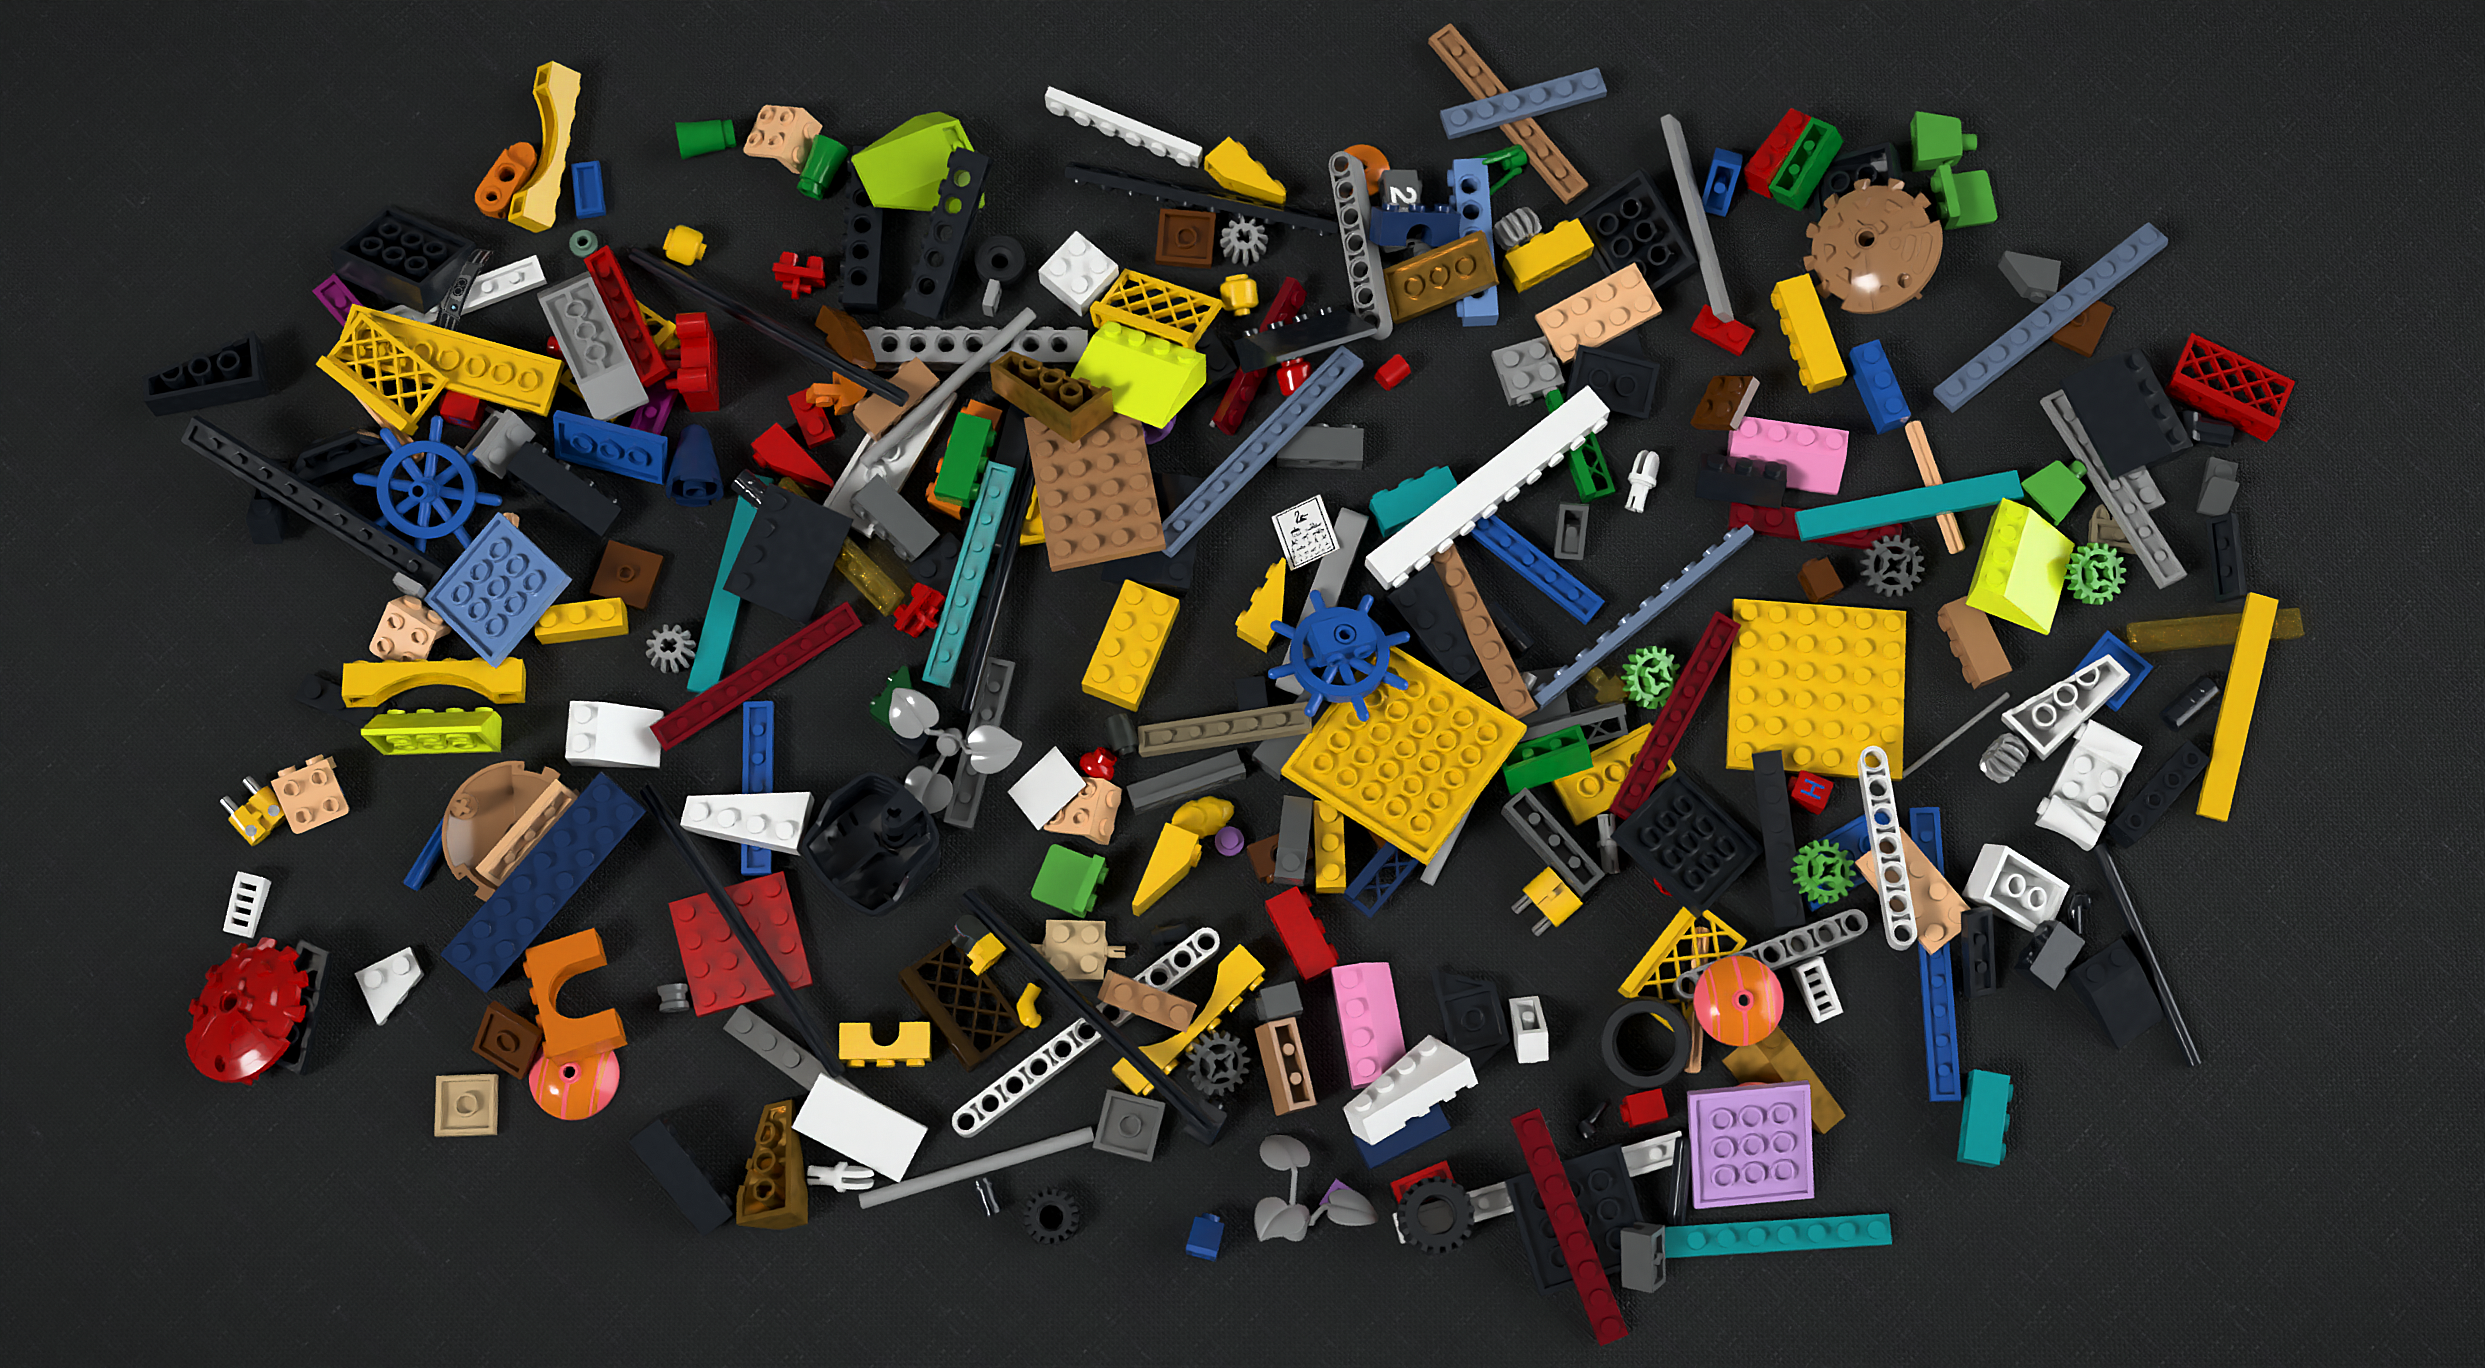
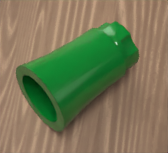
M717 119L700 122H675L682 160L709 152L725 150V147L736 146L731 119L723 121Z
M815 135L811 151L797 185L799 191L808 197L821 200L825 191H828L840 166L850 154V151L831 138Z

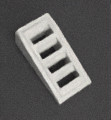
M237 872L223 928L224 932L253 939L271 885L269 880ZM247 884L257 886L256 891L247 890ZM243 896L254 898L253 903L242 901ZM239 907L251 910L250 915L238 913ZM235 919L247 921L248 926L244 927L234 924Z
M1813 956L1790 966L1795 982L1815 1023L1843 1012L1822 957ZM1812 968L1815 969V973L1805 976V971ZM1820 979L1821 984L1809 987L1808 983ZM1825 990L1826 995L1814 999V994ZM1830 1001L1832 1006L1820 1011L1818 1010V1005Z

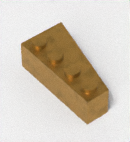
M1011 350L990 364L993 391L1072 444L1113 415L1111 388L1105 386L1097 388L1091 385L1090 380L1082 377L1078 380L1068 377L1064 370L1045 368L1042 362Z

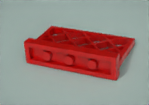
M2191 333L2171 379L2166 384L2164 393L2220 421L2232 422L2233 427L2267 442L2279 427L2280 417L2295 381ZM2194 344L2202 348L2206 356L2196 359L2191 349L2192 345ZM2224 358L2228 360L2232 368L2222 371L2216 359ZM2209 361L2215 373L2204 376L2199 364ZM2192 366L2197 378L2192 379L2182 374V368ZM2249 370L2255 373L2258 381L2248 383L2242 371ZM2235 374L2240 385L2230 388L2225 376ZM2218 378L2223 390L2218 391L2210 387L2207 381ZM2275 382L2285 387L2283 393L2274 395L2269 383ZM2261 386L2266 398L2256 400L2251 388ZM2244 391L2249 402L2243 403L2237 400L2233 393ZM2270 403L2274 415L2271 416L2262 412L2259 405Z

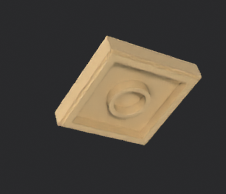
M499 1075L436 1076L434 1136L497 1135Z

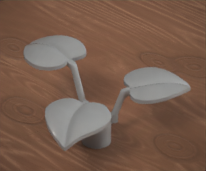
M895 688L893 690L889 719L895 732L902 737L910 739L919 737L923 731L927 735L939 736L937 749L941 756L933 770L931 771L925 766H917L908 774L904 787L926 807L930 814L945 808L953 796V787L949 778L943 774H937L947 756L955 755L962 747L966 754H972L971 765L976 771L992 774L1007 767L1021 749L1022 742L993 725H981L972 731L968 739L969 749L960 730L956 728H948L945 731L943 729H929V727L934 726L938 722L939 712L934 702L927 696L908 688Z
M1271 1135L1262 1142L1260 1147L1262 1160L1268 1166L1277 1170H1287L1290 1168L1292 1177L1290 1204L1288 1206L1282 1199L1277 1197L1262 1199L1257 1204L1254 1220L1260 1241L1273 1237H1285L1291 1241H1300L1304 1239L1308 1225L1314 1226L1316 1219L1325 1210H1328L1327 1216L1330 1220L1341 1225L1358 1226L1378 1222V1214L1369 1201L1360 1193L1348 1189H1339L1331 1192L1328 1197L1329 1203H1323L1310 1216L1307 1207L1295 1204L1297 1167L1308 1166L1310 1162L1308 1149L1299 1140L1286 1135Z

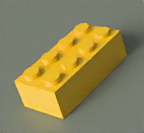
M1126 579L1081 683L1083 692L1137 712L1180 610L1179 599Z

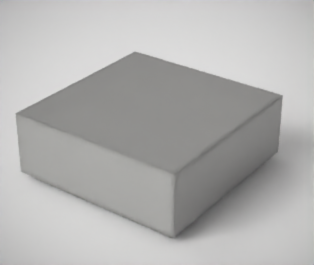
M989 279L982 303L984 315L994 317L1002 294L999 281Z
M398 572L393 579V583L398 589L407 595L418 598L421 602H425L423 599L428 594L427 590L421 584Z

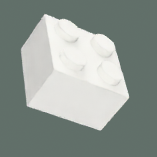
M1075 231L1039 269V277L1042 285L1083 317L1094 301H1098L1119 277V269L1115 262Z

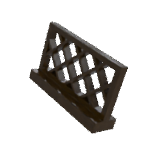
M949 939L911 967L907 966L900 971L898 982L961 1065L970 1073L982 1061L1024 1032L1027 1027L1020 1021L1019 1016L985 972L978 976V988L960 985L962 970L973 972L970 969L973 961L963 949L956 947L961 953L960 964L943 962L944 952L954 945ZM940 955V960H939V961H934V960H933V959H935L936 957H938V956ZM964 959L967 961V963H968L970 966H968V965H963V964H964ZM925 965L937 966L936 981L924 980L918 973V970ZM942 967L959 970L957 984L940 982ZM982 982L987 987V989L981 988ZM929 986H934L935 992H933ZM939 987L956 990L954 1005L940 1002L937 998ZM959 990L977 993L975 1008L957 1005ZM980 993L993 995L997 1000L996 1011L978 1008ZM1000 1006L1003 1008L1005 1012L999 1011ZM947 1009L953 1010L952 1016L947 1011ZM956 1011L974 1013L972 1028L961 1027L956 1023ZM977 1014L995 1016L993 1031L975 1029ZM998 1017L1010 1018L1017 1028L1009 1034L996 1032ZM965 1033H971L970 1040ZM974 1034L992 1036L990 1047L981 1054L973 1045ZM995 1037L1002 1038L994 1044Z

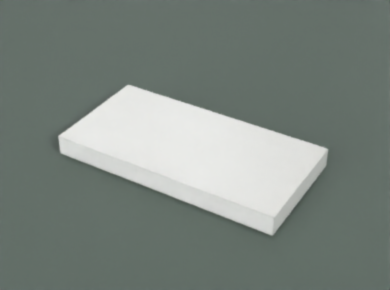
M820 1073L792 1126L793 1129L897 1182H900L928 1127L823 1073Z

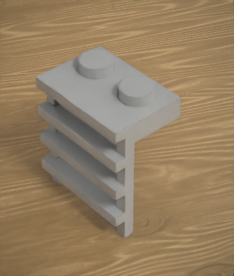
M487 406L485 411L490 416L464 449L458 446L455 449L466 455L477 447L472 454L478 459L475 464L502 479L506 474L508 464L526 441L530 443L536 433L514 412L507 409L503 414Z

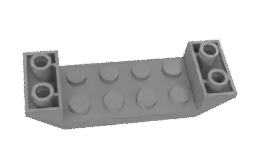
M589 271L537 293L538 300L594 419L606 422L650 402Z

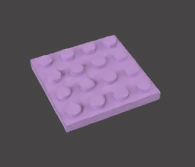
M1807 1080L1687 1091L1689 1138L1691 1141L1692 1205L1694 1209L1814 1198L1810 1084Z

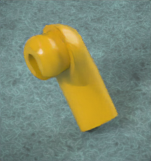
M1028 983L1016 1007L1020 1021L1025 1026L1036 1028L1040 1025L1042 1017L1040 1014H1037L1034 1003L1042 989L1032 983Z

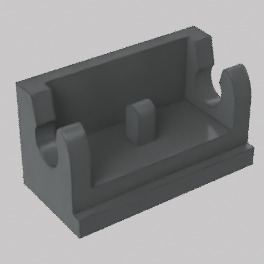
M1634 1222V1228L1624 1227L1621 1230L1622 1287L1653 1293L1666 1282L1665 1225Z

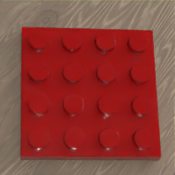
M784 871L724 887L791 989L795 991L814 985ZM707 892L669 903L698 1018L735 1008L741 1004L745 1005L776 996Z

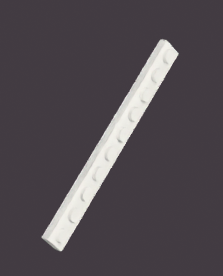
M1681 1131L1622 1147L1630 1177L1672 1166L1675 1139L1682 1136ZM1504 1182L1466 1193L1471 1197L1470 1201L1472 1206H1474V1223L1513 1212ZM1439 1200L1420 1206L1418 1221L1421 1227L1428 1233L1438 1234L1447 1231L1451 1227L1453 1212L1445 1201ZM1394 1213L1392 1216L1398 1232L1400 1243H1406L1403 1239L1404 1237L1402 1233H1400L1398 1229L1397 1213Z

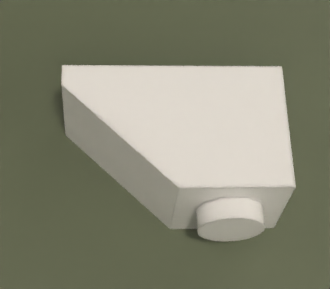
M1539 997L1509 999L1512 1032L1518 1062L1535 1063L1549 1060L1548 1030Z

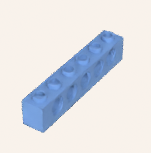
M1487 158L1453 159L1452 170H1447L1448 187H1453V196H1449V205H1451V209L1461 213L1458 239L1482 230L1486 235L1495 266L1488 167L1482 164V161ZM1470 187L1475 192L1468 194L1463 192L1462 188ZM1472 213L1477 218L1469 220L1464 217V214ZM1496 285L1480 291L1483 295L1481 298L1468 296L1456 302L1457 317H1462L1463 327L1497 324L1499 313Z

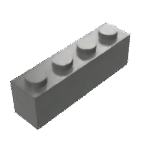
M1526 787L1504 805L1501 814L1579 900L1602 881L1605 873Z

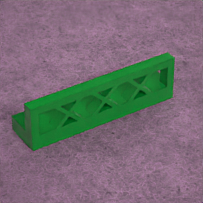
M1559 389L1548 392L1545 402L1550 414L1564 404L1566 392L1561 394ZM1593 431L1585 436L1586 441L1574 451L1570 448L1564 453L1582 504L1613 495L1616 492ZM1588 439H1589V442H1590L1591 446L1588 445V444H1586V442H1587ZM1583 449L1595 455L1596 461L1593 467L1586 464L1582 453ZM1597 464L1599 466L1600 471L1595 469ZM1592 474L1604 480L1606 489L1596 491L1591 478Z

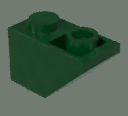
M902 665L899 671L894 670L886 682L887 688L882 695L878 693L869 705V708H871L869 713L872 719L895 734L896 732L892 728L889 719L893 690L895 688L913 690L909 670L904 665Z

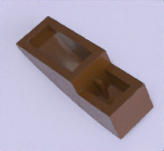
M822 305L815 326L828 334L824 345L852 364L875 370L876 361L874 353L861 326L847 312Z

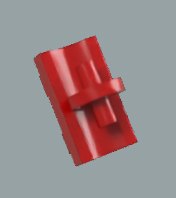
M784 251L779 263L773 264L772 271L775 273V280L783 282L782 289L790 290L792 299L799 300L801 292L810 294L812 287L825 289L827 280L824 273L823 258L809 256L806 268L797 266L798 255Z
M919 582L911 589V595L914 599L909 606L906 604L899 605L894 612V616L897 619L894 626L897 630L904 631L914 638H917L927 626L936 629L939 623L934 616L947 598L943 593Z

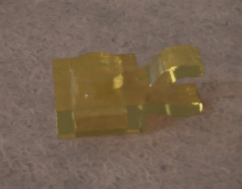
M1595 666L1585 677L1589 683L1599 690L1594 698L1600 704L1620 700L1626 706L1630 702L1628 697L1631 692L1623 691L1622 688L1626 684L1616 675L1609 681L1606 675Z

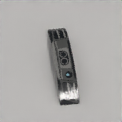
M479 246L475 247L442 300L435 326L456 332L470 289L481 268L494 252L493 250Z

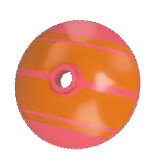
M1746 956L1725 957L1708 966L1699 977L1693 996L1695 1014L1702 1028L1715 1040L1731 1046L1752 1045L1765 1039L1776 1028L1783 1012V992L1777 977L1765 964ZM1740 995H1745L1748 999L1745 1006L1739 1004L1738 999Z
M541 1046L536 1052L529 1070L530 1089L538 1105L550 1115L569 1121L583 1120L603 1110L614 1097L620 1079L619 1063L613 1050L557 1067L551 1058H546ZM568 1068L575 1069V1074L571 1078H567L565 1075Z

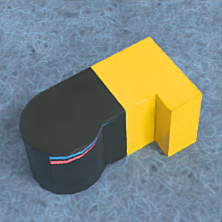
M972 915L960 916L949 934L952 944L963 949L973 961L970 969L977 976L994 965L1006 950V947Z

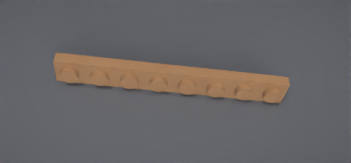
M1451 23L1429 38V45L1477 101L1509 92ZM1531 117L1499 126L1514 145L1520 144L1523 147L1527 160L1565 205L1588 190L1589 185Z
M1454 543L1441 554L1437 551L1430 557V563L1434 564L1457 617L1505 712L1518 720L1537 710L1538 708Z

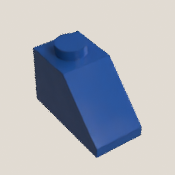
M1720 148L1715 149L1701 198L1705 212L1726 217L1740 172L1742 154Z
M1202 1213L1201 1218L1195 1216L1186 1247L1187 1255L1216 1261L1224 1230V1224L1219 1222L1220 1217L1207 1213Z

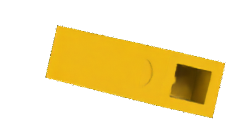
M1228 137L1204 158L1205 170L1223 188L1262 201L1286 205V190L1284 186L1276 179L1273 181L1267 175L1265 167L1257 160L1254 162L1240 142L1235 143Z
M1283 557L1278 564L1273 563L1265 575V578L1268 580L1264 587H1257L1250 599L1253 602L1248 612L1243 610L1235 623L1238 626L1237 636L1267 653L1279 634L1271 629V622L1273 620L1282 622L1286 559Z

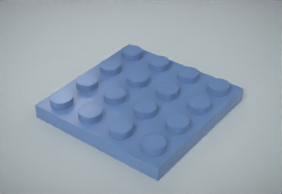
M498 512L423 600L481 657L497 669L573 579L509 519Z

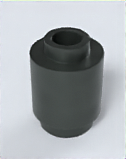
M1125 713L1107 718L1104 730L1112 754L1119 756L1120 759L1134 756L1140 743L1132 720L1128 719Z

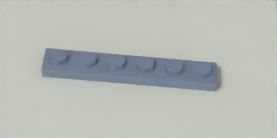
M1597 67L1441 110L1440 117L1448 140L1602 98L1606 96L1607 90Z

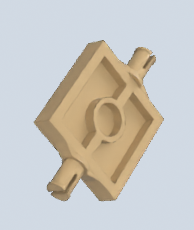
M1046 920V936L1043 944H1030L1068 981L1103 982L1104 967L1107 959H1125L1126 946H1108L1105 938L1106 921Z

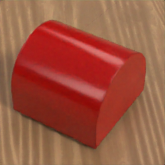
M1396 354L1377 370L1374 379L1385 390L1390 391L1411 373V369L1400 354Z

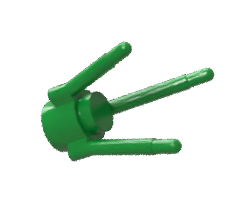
M1520 144L1470 158H1487L1482 161L1483 165L1499 161L1504 170H1510L1508 174L1489 189L1490 196L1511 178L1522 173L1521 166L1527 164L1526 153Z

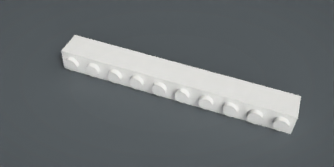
M1587 385L1366 556L1365 566L1386 591L1392 586L1395 588L1400 587L1408 580V574L1415 568L1418 571L1422 570L1431 562L1430 557L1437 551L1440 554L1445 552L1453 545L1454 542L1452 540L1459 534L1462 536L1467 535L1475 528L1476 525L1474 523L1481 517L1487 519L1494 514L1500 502L1504 499L1506 502H1509L1520 492L1518 488L1526 482L1529 485L1534 483L1542 475L1540 471L1548 465L1551 468L1556 466L1564 458L1562 454L1570 448L1572 451L1579 448L1586 441L1584 437L1593 431L1596 434L1601 431L1608 423L1606 420L1610 410Z

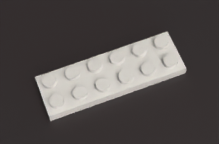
M952 393L869 469L863 465L859 458L876 442L866 434L823 505L853 518L854 521L851 528L871 539L875 533L872 529L874 525L867 518L863 520L857 516L852 510L853 505L849 501L877 473L899 494L955 402L957 393Z

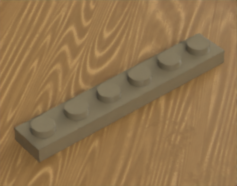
M1308 702L1138 726L1139 754L1141 757H1149L1312 733V719L1304 713Z

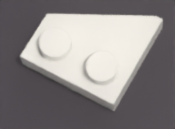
M411 947L355 973L378 1025L381 1026L386 1023L388 1015L397 1004L400 1005L403 1002L410 988L416 986L424 976Z

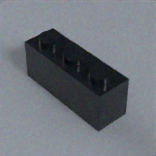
M1701 453L1695 478V497L1780 509L1787 484V465L1772 461L1763 462L1748 458Z

